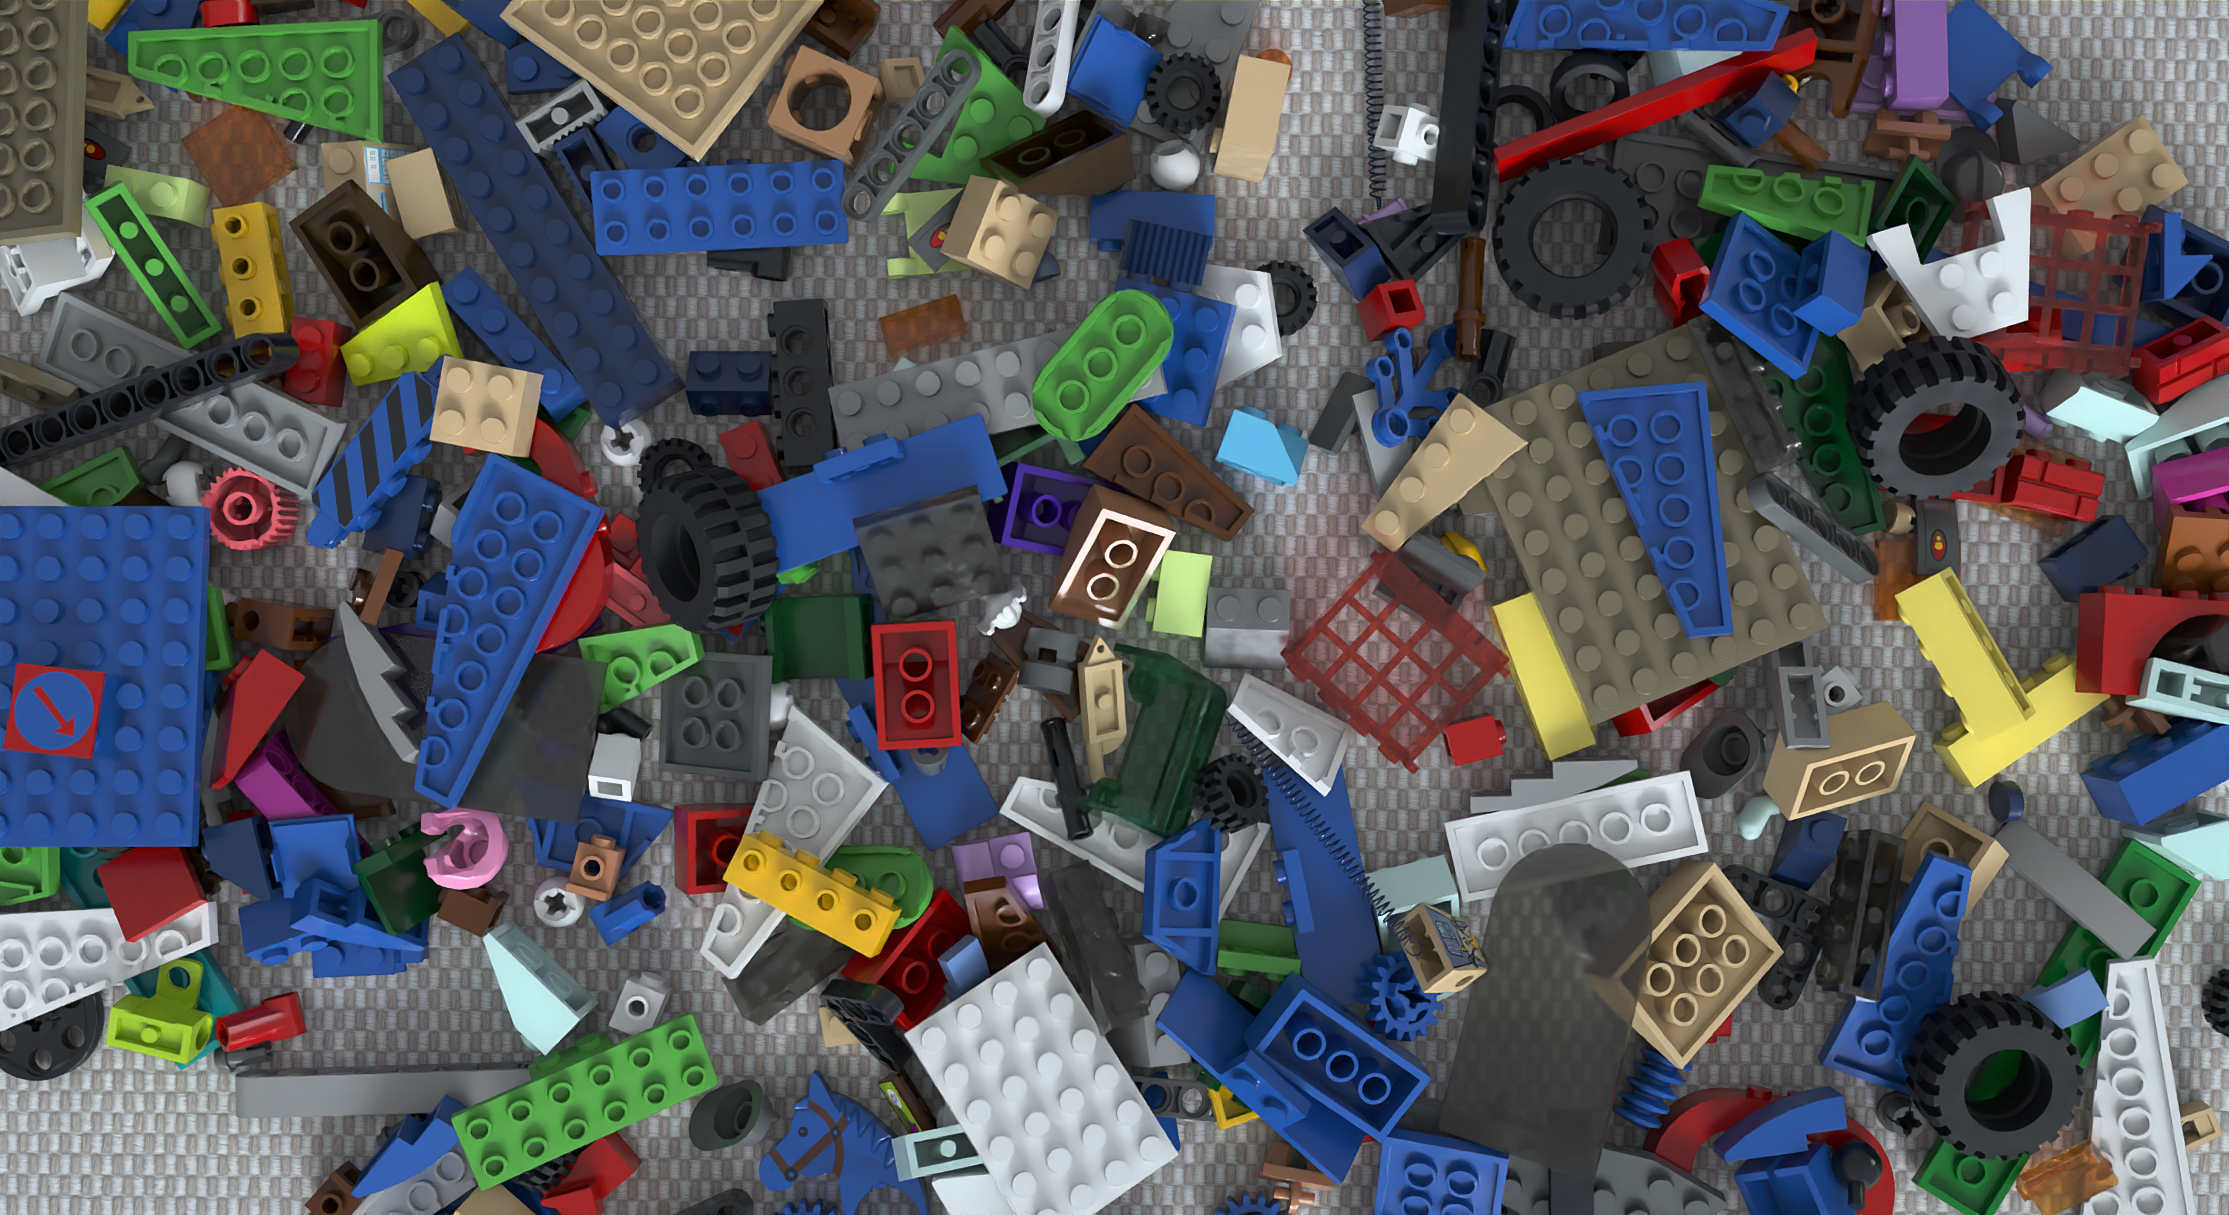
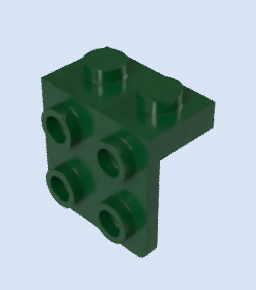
M421 820L398 831L401 837L400 840L396 841L392 835L370 846L373 854L352 865L386 931L391 936L405 932L439 912L442 906L437 903L443 887L428 876L426 865L423 863V860L427 857L422 848L446 836L448 833L445 831L441 835H428L421 831Z

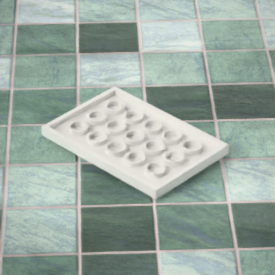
M1046 942L1039 944L904 1033L905 1038L1015 1215H1093L1179 1155Z

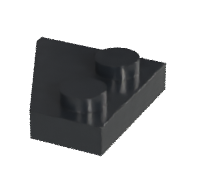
M1432 202L1374 219L1359 226V229L1377 245L1383 260L1399 281L1413 279L1416 283L1466 235H1438L1431 222Z

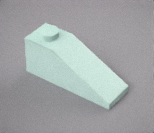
M2153 657L2147 659L2140 681L2139 696L2126 695L2125 704L2167 715L2229 725V676Z

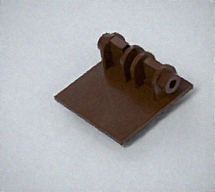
M989 652L987 657L976 665L972 674V683L965 695L960 696L961 731L975 745L979 743L983 734L986 735L996 718L995 713L1000 712L999 706L1002 702L1005 703L1007 700L1005 696H1009L1018 681L1019 669L1007 661L1004 662L992 652Z

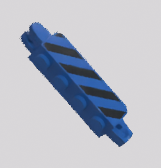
M444 355L424 374L413 371L401 375L311 493L313 506L320 510V512L311 522V527H308V531H306L307 536L305 537L308 538L307 542H310V545L318 548L324 547L325 549L338 548V545H341V541H344L350 532L362 533L363 530L370 529L379 520L382 514L380 508L389 496H395L404 487L407 481L405 475L414 463L422 462L432 449L430 442L432 440L429 439Z

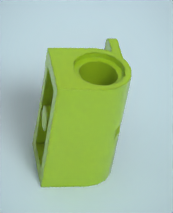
M181 957L159 967L156 994L147 998L129 993L111 1006L105 1045L188 1064L205 1048L213 1028V1015L196 1010L203 974V964L197 960ZM181 967L189 973L191 982L188 987L182 988L172 983L169 974L172 968Z

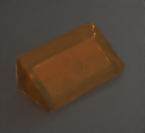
M956 294L878 318L890 357L969 333Z

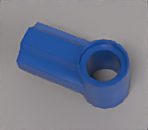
M647 880L622 895L620 892L615 894L605 902L603 901L588 910L587 913L608 947L639 929V925L654 919L657 915L664 912L667 897L660 885H654Z

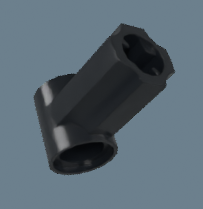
M993 19L983 22L968 38L978 49L981 48L1008 78L1015 70H1028L1029 57L1019 50Z
M791 247L707 251L706 253L707 266L709 268L751 273L750 276L755 278L787 282Z
M1481 328V359L1471 362L1466 381L1463 383L1460 393L1467 396L1481 408L1499 402L1503 396V382L1516 337L1498 330ZM1482 382L1489 387L1491 394L1487 403H1480L1473 397L1472 387L1474 383Z

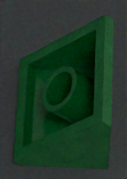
M1909 154L1869 224L1867 236L1908 223L1920 264L1923 265L1958 200L1917 155ZM1866 241V245L1864 246V248L1872 251V249Z

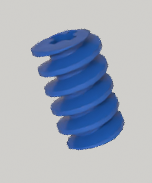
M1642 1048L1641 1052L1649 1060L1648 1064L1639 1062L1633 1064L1641 1074V1077H1626L1625 1080L1634 1090L1632 1093L1619 1090L1618 1095L1626 1105L1625 1107L1611 1105L1610 1109L1637 1127L1649 1131L1647 1127L1660 1129L1663 1125L1655 1113L1668 1114L1671 1110L1662 1099L1676 1100L1678 1097L1677 1092L1670 1084L1683 1086L1686 1080L1678 1072L1679 1068L1675 1067L1657 1049ZM1689 1061L1680 1070L1691 1071L1694 1066Z

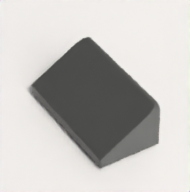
M1351 372L1343 373L1308 438L1309 444L1331 456L1339 454L1357 421L1350 396L1374 389L1376 384L1370 381L1368 377Z

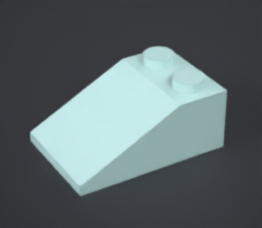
M2229 374L2215 377L2213 380L2191 389L2160 415L2154 425L2139 433L2124 446L2139 501L2152 497V466L2229 446Z
M512 920L492 930L483 938L513 1024L522 1033L520 1035L521 1040L531 1050L535 1052L541 1051L546 1056L571 1034L599 1002Z

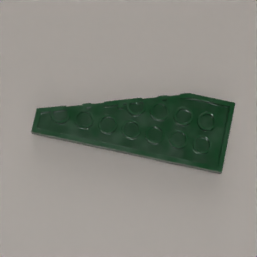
M1764 227L1800 256L1802 255V249L1813 242ZM1725 232L1689 241L1710 272ZM1711 317L1709 323L1711 329L1827 515L1855 536L1886 529L1887 525L1878 486L1872 481L1870 475L1866 474L1845 425L1847 421L1845 415L1846 404L1849 399H1853L1850 393L1854 387L1845 343L1836 334L1829 337L1820 331L1807 373L1794 380Z

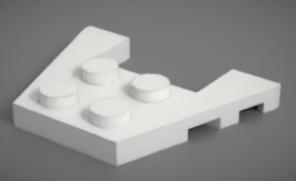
M2029 187L1986 200L1998 243L1921 265L1908 223L1866 237L1867 244L1872 251L1877 250L1888 266L1886 268L1887 272L1894 281H1899L1912 300L1909 303L1933 336L1943 335L1950 341L1953 336L1971 338L2028 320L2031 191Z
M1206 264L1201 286L1192 285L1190 294L1237 306L1215 389L1216 393L1217 390L1235 380L1238 381L1281 357L1282 348L1271 274ZM1151 276L1150 283L1166 287L1168 279Z

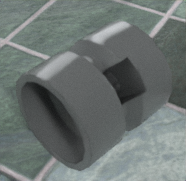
M1027 628L1023 651L1028 655V660L1021 662L1017 686L1045 693L1070 695L1074 672L1068 666L1070 662L1076 660L1080 637L1056 630ZM1043 653L1056 655V663L1042 661Z

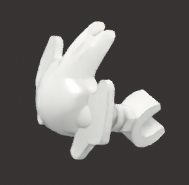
M951 547L939 558L958 579H962L969 585L968 587L971 590H974L976 595H979L982 601L986 602L985 613L982 616L981 622L976 625L980 632L985 635H992L995 632L994 628L996 626L999 629H1007L1019 622L1022 613V606L1019 602H1024L1027 598L1026 589L1020 582L1016 586L1010 587L1006 592L995 593L994 589L988 586V583L983 581V578L980 575L978 576L972 570V567Z

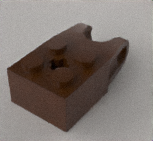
M1799 0L1798 13L1786 18L1778 36V39H1781L1807 28L1813 29L1818 38L1814 63L1787 74L1797 80V94L1810 81L1825 80L1832 84L1833 98L1832 115L1835 118L1845 119L1853 105L1869 62L1882 0ZM1832 7L1839 8V11L1834 16L1825 17V12L1831 13Z

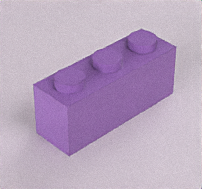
M1882 0L1879 17H1884L1885 31H1882L1880 35L1879 54L1880 57H1885L1886 72H1883L1881 75L1880 95L1881 97H1886L1887 111L1938 110L1949 97L1946 0Z

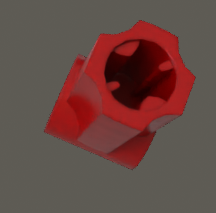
M295 991L261 1000L260 1005L216 1017V1037L223 1051L231 1052L263 1041H279L306 1033L307 1029L299 993Z

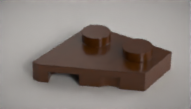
M385 546L367 555L362 568L355 567L350 578L348 590L352 591V604L356 607L359 621L376 625L404 551Z

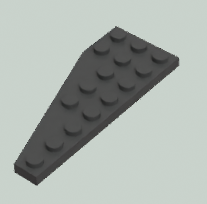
M1417 1097L1394 1126V1128L1509 1148L1510 1154L1502 1204L1521 1215H1548V1127L1510 1118L1509 1122L1487 1117L1485 1112L1473 1109L1471 1113L1445 1107L1443 1102ZM1600 1140V1143L1594 1142V1215H1717L1726 1203L1724 1193L1653 1152L1638 1149V1152L1616 1148V1143Z

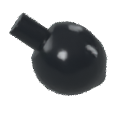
M1851 1138L1840 1143L1835 1148L1831 1159V1167L1838 1183L1848 1189V1207L1862 1210L1865 1208V1191L1875 1186L1882 1176V1160L1878 1151L1872 1145L1860 1138Z

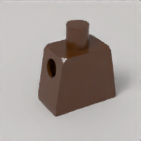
M241 597L238 603L229 602L225 606L228 625L234 627L233 635L235 639L287 650L329 649L330 641L328 637H331L335 609L271 598Z

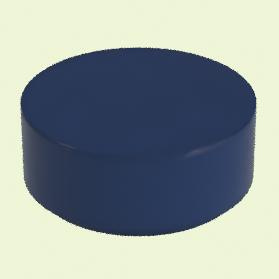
M2012 780L1994 782L1988 794L1989 807L1993 817L1999 822L2019 820L2024 811V797L2020 787Z

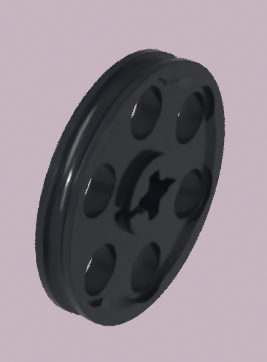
M98 991L83 997L78 1006L66 1004L42 1014L46 1015V1017L60 1016L42 1024L41 1021L30 1019L6 1029L15 1035L16 1046L13 1051H7L0 1043V1069L9 1075L23 1080L43 1081L64 1075L81 1066L95 1051L102 1036L104 1006L100 992ZM72 1025L80 1027L84 1032L85 1039L81 1047L72 1045L68 1039V1031ZM39 1048H44L51 1054L52 1062L47 1070L42 1069L36 1063L35 1055Z

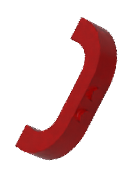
M536 415L529 455L538 464L543 477L597 504L594 497L595 494H598L597 482L591 470H585L576 447L558 427ZM463 446L465 455L479 457L490 453L489 451ZM606 512L535 653L559 647L576 639L593 625L606 606L614 578L613 554L607 534L611 533V525Z
M1747 1085V1090L1720 1087L1690 1093L1669 1106L1671 1110L1668 1114H1661L1658 1117L1663 1125L1660 1129L1650 1128L1642 1150L1653 1152L1691 1174L1695 1155L1708 1138L1719 1132L1727 1131L1752 1112L1778 1099L1799 1092L1788 1091L1787 1096L1772 1094L1773 1090L1769 1088ZM1847 1114V1129L1806 1134L1807 1141L1825 1142L1834 1149L1840 1143L1851 1138H1860L1872 1145L1878 1151L1882 1160V1176L1875 1186L1865 1191V1208L1855 1211L1858 1215H1892L1895 1198L1893 1171L1884 1149L1873 1134Z

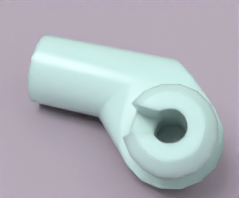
M1769 795L1755 796L1748 800L1738 816V832L1745 839H1756L1760 836L1761 830L1764 828L1770 815H1780L1783 813Z

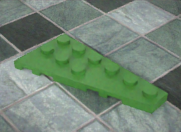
M377 19L128 32V72L135 78L384 145L383 25Z

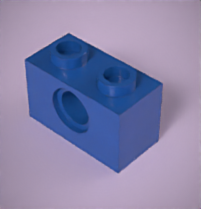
M620 105L594 128L601 138L631 169L685 167V162L692 161L685 152ZM646 135H655L656 144L654 148L649 152H640V140Z

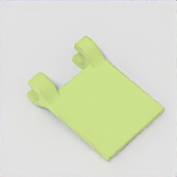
M963 188L896 193L880 216L904 213L907 239H909ZM909 245L910 258L887 260L888 280L974 270L950 258L935 273Z

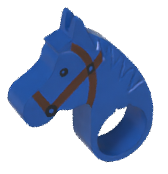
M815 1070L810 1077L809 1094L793 1105L795 1114L792 1118L789 1133L769 1149L760 1162L759 1176L762 1183L769 1190L783 1191L790 1188L800 1175L817 1177L827 1173H834L839 1179L844 1215H858L860 1200L872 1191L874 1186L877 1189L888 1187V1184H892V1188L899 1189L911 1197L917 1206L919 1215H930V1201L924 1177L899 1182L891 1140L898 1138V1135L864 1105L842 1093L832 1091L819 1070Z

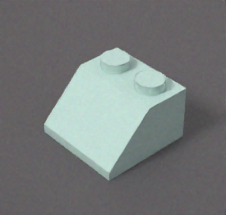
M2063 357V368L2054 370L2037 398L2045 412L2044 416L2052 423L2062 427H2067L2069 423L2083 428L2082 431L2087 436L2101 442H2105L2109 438L2116 442L2124 443L2154 425L2160 417L2147 397L2135 390L2132 383Z
M2197 809L2153 820L2142 826L2132 825L2121 828L2124 837L2137 841L2175 866L2189 870L2190 874L2209 875L2212 880L2229 879V815Z
M1444 855L1421 858L1412 863L1393 868H1381L1376 872L1365 874V878L1370 876V879L1366 882L1367 886L1375 883L1368 894L1380 889L1371 901L1385 895V898L1376 908L1390 901V904L1382 913L1395 908L1386 920L1400 914L1399 918L1391 926L1421 903H1426L1460 918L1458 892ZM1377 900L1371 904L1382 955H1389L1392 950L1404 951L1401 942H1398V935H1393L1395 929H1388L1389 924L1394 919L1383 923V919L1390 912L1379 917L1378 913L1383 907L1373 910V907L1379 901Z

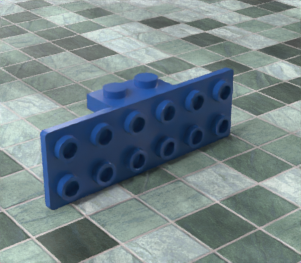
M738 158L726 160V165L710 166L709 161L700 160L697 162L695 160L685 162V167L593 171L590 173L596 253L601 257L846 244L849 240L847 216L841 207V196L845 190L844 169L841 160L751 164V159Z
M976 413L903 440H899L895 436L888 438L887 433L873 435L862 440L864 447L848 452L846 447H842L822 454L823 461L813 464L814 471L756 491L762 500L761 506L764 512H768L772 522L770 524L772 535H776L778 547L775 548L776 557L780 558V569L776 572V575L1005 495L1008 489L982 415Z
M881 600L872 605L873 623L896 621L885 601ZM874 676L866 680L849 681V677L834 678L851 709L846 712L850 720L845 722L851 737L857 744L862 741L870 755L865 758L867 765L888 783H892L929 851L939 848L999 814L1000 809L963 742L962 746H950L947 764L942 772L940 770V773L934 776L924 775L916 768L915 763L910 758L908 749L878 750Z
M1288 764L1282 765L1283 767L1273 778L1287 772L1278 784L1292 778L1283 790L1294 784H1297V786L1288 796L1302 790L1292 803L1307 796L1297 809L1312 802L1302 815L1316 808V811L1307 821L1321 814V817L1312 827L1326 821L1317 833L1331 827L1322 839L1336 833L1327 845L1341 839L1332 851L1343 845H1346V847L1336 858L1350 851V854L1341 864L1355 858L1346 870L1360 864V867L1350 877L1361 872L1363 865L1342 764L1339 766L1331 790L1325 797ZM1279 766L1270 768L1268 772L1275 770ZM1263 769L1260 771L1264 777L1261 782L1262 786H1267L1269 792L1264 794V797L1269 799L1267 811L1277 860L1273 861V871L1277 885H1283L1286 901L1281 902L1282 915L1285 925L1292 928L1296 952L1301 959V977L1343 1006L1359 1003L1361 998L1368 996V990L1361 986V982L1370 981L1372 978L1366 969L1368 966H1379L1377 957L1381 955L1371 904H1368L1369 896L1363 898V894L1368 889L1358 891L1363 882L1353 885L1358 876L1348 879L1349 874L1353 870L1343 873L1344 868L1349 863L1338 866L1344 857L1333 860L1337 852L1329 854L1332 846L1324 848L1327 840L1319 842V838L1323 833L1317 836L1314 835L1318 827L1309 829L1313 821L1304 823L1308 815L1299 817L1303 809L1295 811L1298 803L1290 805L1293 797L1285 799L1288 791L1281 793L1280 789L1283 785L1275 786L1278 779L1270 780L1273 773L1266 774L1267 769ZM1363 874L1356 883L1364 879L1365 875Z
M1187 966L1156 1018V1025L1335 1184L1343 1182L1364 1140L1366 1132L1277 1073L1251 1049L1249 1050L1242 1035L1256 1017L1209 975L1200 974Z

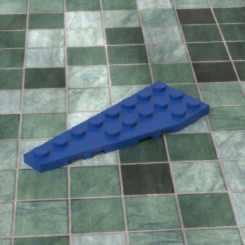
M489 453L452 528L451 541L453 542L451 562L447 564L445 580H448L444 608L440 609L431 670L434 677L431 696L427 697L425 712H428L425 737L421 739L414 784L415 791L449 809L457 808L607 510L499 453Z

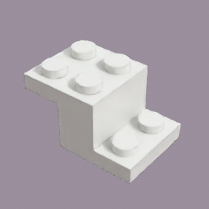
M83 189L82 199L86 198L87 196H89V195H91V194H89V193L86 194L85 191H84V189ZM82 203L81 237L1 246L0 272L21 317L37 313L45 298L57 296L60 294V291L75 292L95 287L112 261L115 250Z

